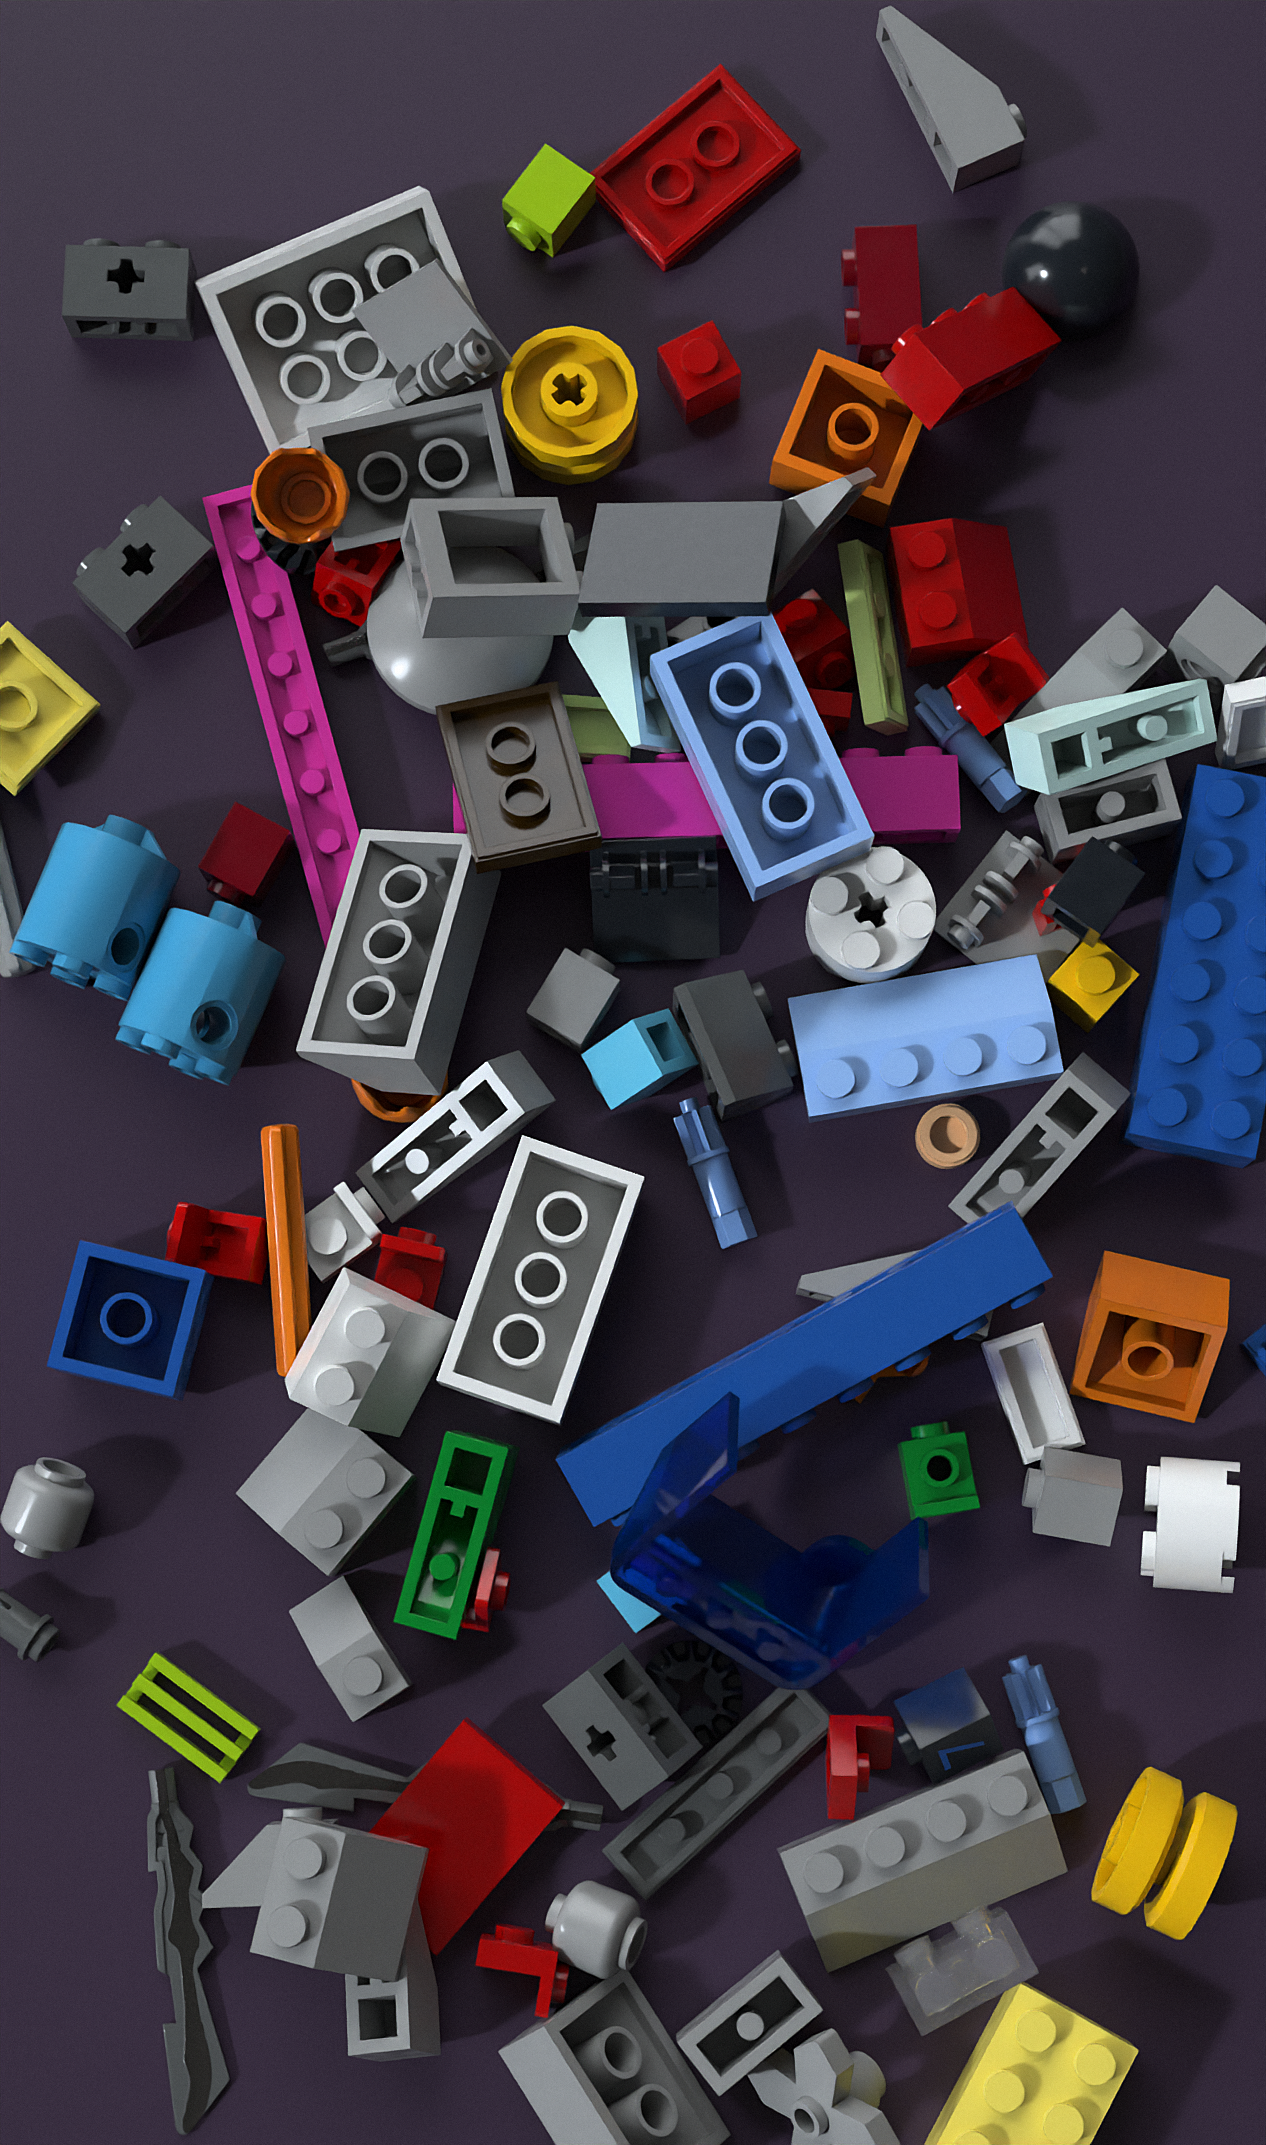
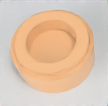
M956 1104L937 1105L928 1110L921 1118L915 1133L916 1147L922 1158L934 1167L941 1169L960 1167L971 1159L979 1146L980 1128L978 1122L962 1106Z

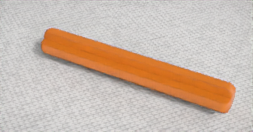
M273 1124L262 1128L261 1145L276 1367L278 1374L286 1377L312 1328L299 1129L296 1125Z

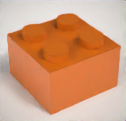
M818 349L773 457L769 484L799 495L869 467L877 475L876 478L845 514L884 528L925 425L880 376V372Z

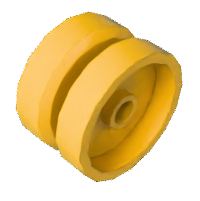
M577 326L546 329L525 341L513 355V361L506 366L501 385L507 442L519 462L541 479L565 485L593 482L616 469L631 450L638 426V389L635 371L621 347L598 331Z
M1148 1767L1135 1782L1109 1833L1095 1874L1091 1891L1092 1901L1124 1915L1136 1909L1145 1899L1144 1914L1146 1926L1173 1939L1183 1940L1192 1930L1204 1910L1217 1883L1235 1832L1238 1815L1235 1805L1207 1792L1198 1794L1183 1808L1184 1793L1182 1781L1153 1767Z

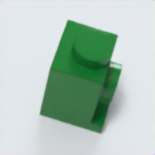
M948 1421L910 1428L912 1440L900 1442L897 1445L911 1520L979 1509V1498L976 1494L965 1431L950 1434ZM940 1456L949 1462L951 1472L946 1480L936 1481L929 1476L927 1465L932 1457Z

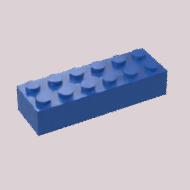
M1197 764L1185 785L1181 806L1182 820L1177 828L1128 1089L1131 1094L1126 1100L1118 1143L1243 1169L1256 1159L1266 1105V777Z

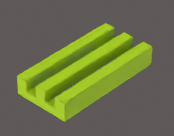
M155 1652L148 1661L149 1664L132 1683V1687L123 1695L116 1706L216 1781L222 1783L261 1728L161 1653ZM159 1672L240 1731L241 1735L235 1743L155 1684L153 1681ZM146 1694L226 1755L220 1763L141 1705L138 1701L142 1695Z

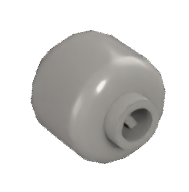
M45 1457L37 1459L36 1465L24 1466L17 1470L0 1517V1523L4 1530L16 1539L14 1543L15 1549L30 1557L49 1559L52 1552H64L77 1547L91 1512L95 1496L92 1488L84 1481L86 1474L83 1470L68 1462Z
M591 1880L577 1884L568 1896L559 1893L550 1906L545 1922V1930L553 1933L552 1947L554 1950L559 1951L557 1959L562 1963L602 1979H608L616 1975L621 1968L628 1971L634 1966L643 1948L648 1929V1922L640 1918V1906L633 1897Z

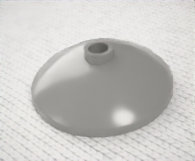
M446 547L455 584L540 583L534 573L522 561L498 547ZM404 557L392 566L369 606L367 617L368 646L372 660L382 679L407 703L436 715L435 706L534 686L548 663L554 636L422 638Z

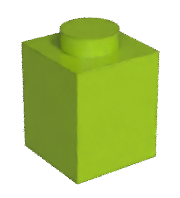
M545 143L502 199L503 219L507 233L522 247L530 251H535L538 247L551 257H554L596 202L595 177Z

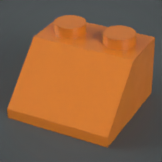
M1104 1250L1087 1305L1069 1394L1195 1423L1228 1329L1230 1279Z

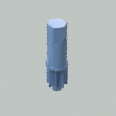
M929 684L921 686L914 694L920 704L914 707L916 710L914 713L939 742L938 745L943 751L947 750L950 755H958V765L998 812L1005 813L1017 805L1028 791L1025 787L1016 784L1012 771L981 735L976 726L966 722L958 714L949 691L944 685L937 691L935 688L933 690Z
M697 1097L680 1102L679 1105L683 1114L673 1118L688 1158V1166L694 1170L721 1248H729L758 1237L727 1154L730 1150L725 1145L712 1106L707 1105L701 1108Z
M1027 1655L1013 1658L1008 1661L1012 1673L1006 1674V1676L1002 1677L1016 1718V1726L1021 1728L1049 1812L1050 1814H1057L1078 1808L1086 1803L1087 1800L1058 1719L1060 1712L1055 1705L1042 1664L1030 1666Z

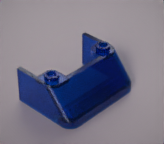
M729 1391L670 1441L659 1453L613 1543L610 1575L619 1588L775 1686L788 1690L807 1689L821 1682L929 1598L928 1522L918 1516L875 1551L853 1537L832 1535L817 1540L801 1553L711 1495L710 1493L737 1472L740 1398Z

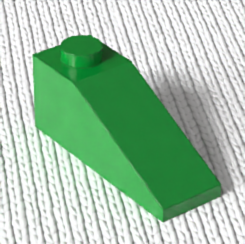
M462 1430L446 1431L393 1622L454 1640L459 1638L483 1568L487 1547H490L504 1508L520 1447Z

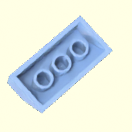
M1037 954L787 998L809 1123L1056 1080L1064 1073L1053 1011Z

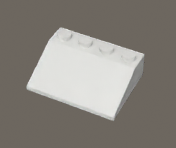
M417 186L194 281L269 454L279 448H307L311 446L307 430L309 427L396 409L389 401L388 390L398 372L352 312L355 307L438 258L476 309L429 190Z

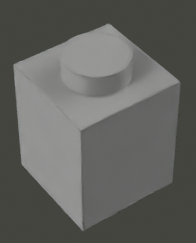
M565 948L526 1011L527 1022L582 1054L620 992V979L612 975L616 969L615 966L602 956L584 948L580 955H577Z
M1044 1446L1039 1469L1028 1468L1022 1495V1506L1032 1508L1033 1533L1110 1547L1123 1492L1121 1460Z

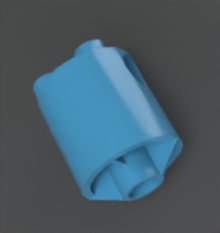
M108 815L105 823L96 828L70 822L64 823L61 826L9 953L41 967H44L46 961H49L53 965L50 972L51 976L85 989L90 978L95 980L93 985L95 989L117 999L128 1001L181 872L167 860L155 839V834L133 821L115 815Z
M215 901L208 917L184 909L170 908L119 1021L120 1029L115 1039L142 1053L150 1055L153 1051L170 1058L168 1065L184 1074L200 1080L207 1077L221 1084L230 1085L233 1076H236L287 960L276 949L257 939V932L262 921L241 908L225 902Z

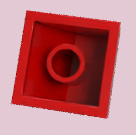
M947 518L891 527L889 529L885 555L906 668L976 657L1014 632L1018 633L1025 644L1029 646L1007 527Z

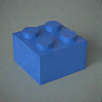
M80 1240L47 1367L58 1372L183 1402L215 1277L203 1269Z

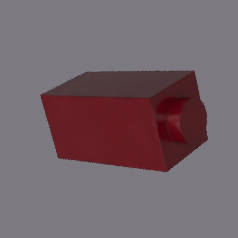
M917 224L855 227L852 248L841 250L842 286H853L854 308L844 309L845 345H856L857 364L872 366V369L878 372H883L896 356L891 348L897 339L915 324L920 323L922 326Z

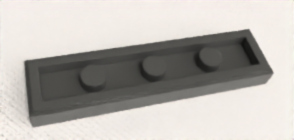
M793 1673L602 1849V1852L646 1901L828 1732L829 1715L832 1714L798 1676Z

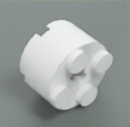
M871 847L869 852L827 869L817 877L811 890L806 911L805 932L809 947L822 967L839 978L861 984L897 979L907 973L917 963L930 939L936 919L934 893L925 874L910 859L891 847ZM862 906H867L870 911L879 909L883 913L879 927L875 928L870 920L862 923L857 921Z
M1161 1457L1160 1466L1147 1465L1144 1511L1157 1512L1156 1532L1143 1531L1140 1575L1153 1576V1587L1233 1593L1234 1577H1222L1221 1572L1222 1568L1232 1569V1563L1236 1561L1240 1486L1227 1485V1479H1238L1240 1462Z

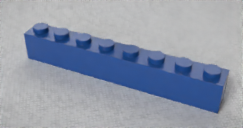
M1011 1200L561 1447L556 1461L593 1527L608 1519L611 1520L614 1527L622 1525L648 1508L644 1500L665 1488L670 1496L681 1493L704 1478L700 1469L722 1457L725 1463L730 1465L752 1454L761 1446L757 1438L771 1430L780 1427L783 1434H787L804 1426L817 1416L813 1407L835 1395L840 1403L859 1396L874 1385L870 1376L893 1364L897 1372L916 1365L931 1354L927 1345L951 1333L954 1340H959L978 1331L989 1322L985 1314L998 1306L1008 1302L1012 1309H1016L1033 1301L1046 1291L1042 1282L1052 1278V1272Z

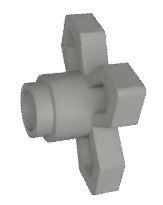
M832 2028L811 2036L794 2048V2056L784 2048L775 2050L747 2073L763 2104L791 2119L794 2125L791 2145H901L883 2112L877 2109L880 2098L883 2097L886 2091V2083L881 2069L871 2057L863 2052L853 2051L848 2053L838 2033Z

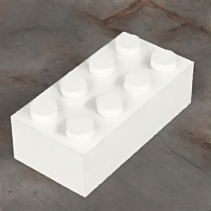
M522 1135L439 1370L437 1382L450 1389L561 1427L644 1189L645 1177Z

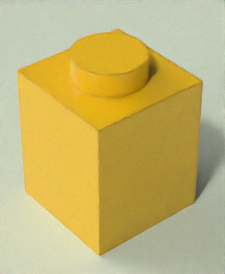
M1099 939L1093 948L1082 942L1049 978L1045 986L1049 1000L1084 1031L1089 1033L1140 974Z

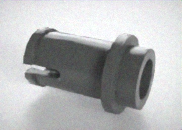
M0 1587V1637L19 1649L17 1653L18 1658L24 1661L31 1658L39 1663L54 1647L61 1630L53 1625L54 1617L49 1614H45L42 1617Z

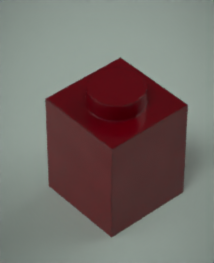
M234 802L198 865L204 879L210 882L206 890L219 900L238 908L244 900L260 909L296 845L291 831Z

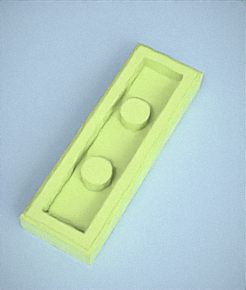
M858 539L837 544L864 726L887 736L905 732L909 725L883 554Z

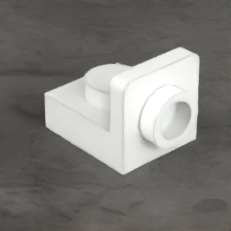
M343 1181L333 1188L336 1193L305 1214L308 1264L322 1283L328 1281L339 1273L343 1267H347L381 1242L382 1233L376 1224L386 1217L364 1187L353 1194Z

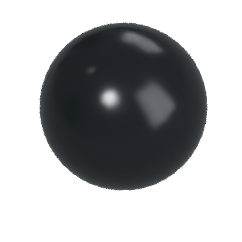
M1057 202L1032 213L1018 226L1011 236L1002 261L1003 290L1014 286L1062 341L1085 340L1109 329L1128 310L1134 299L1139 282V256L1129 231L1109 211L1087 202Z

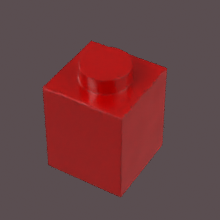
M713 320L657 348V374L685 425L740 398L742 372Z

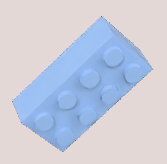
M771 611L770 616L737 617L650 655V676L753 902L870 851L874 833Z

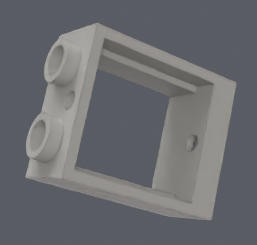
M557 497L410 499L400 542L422 638L569 635L576 611L579 609L578 598L583 572L575 570L572 558L574 552L573 528L570 523L563 522ZM538 546L547 583L455 584L446 547Z

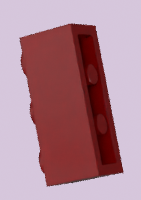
M1013 286L992 297L986 292L981 293L958 313L954 308H949L926 328H923L920 323L909 328L893 344L891 350L896 356L880 376L930 431L1028 381L1062 340Z

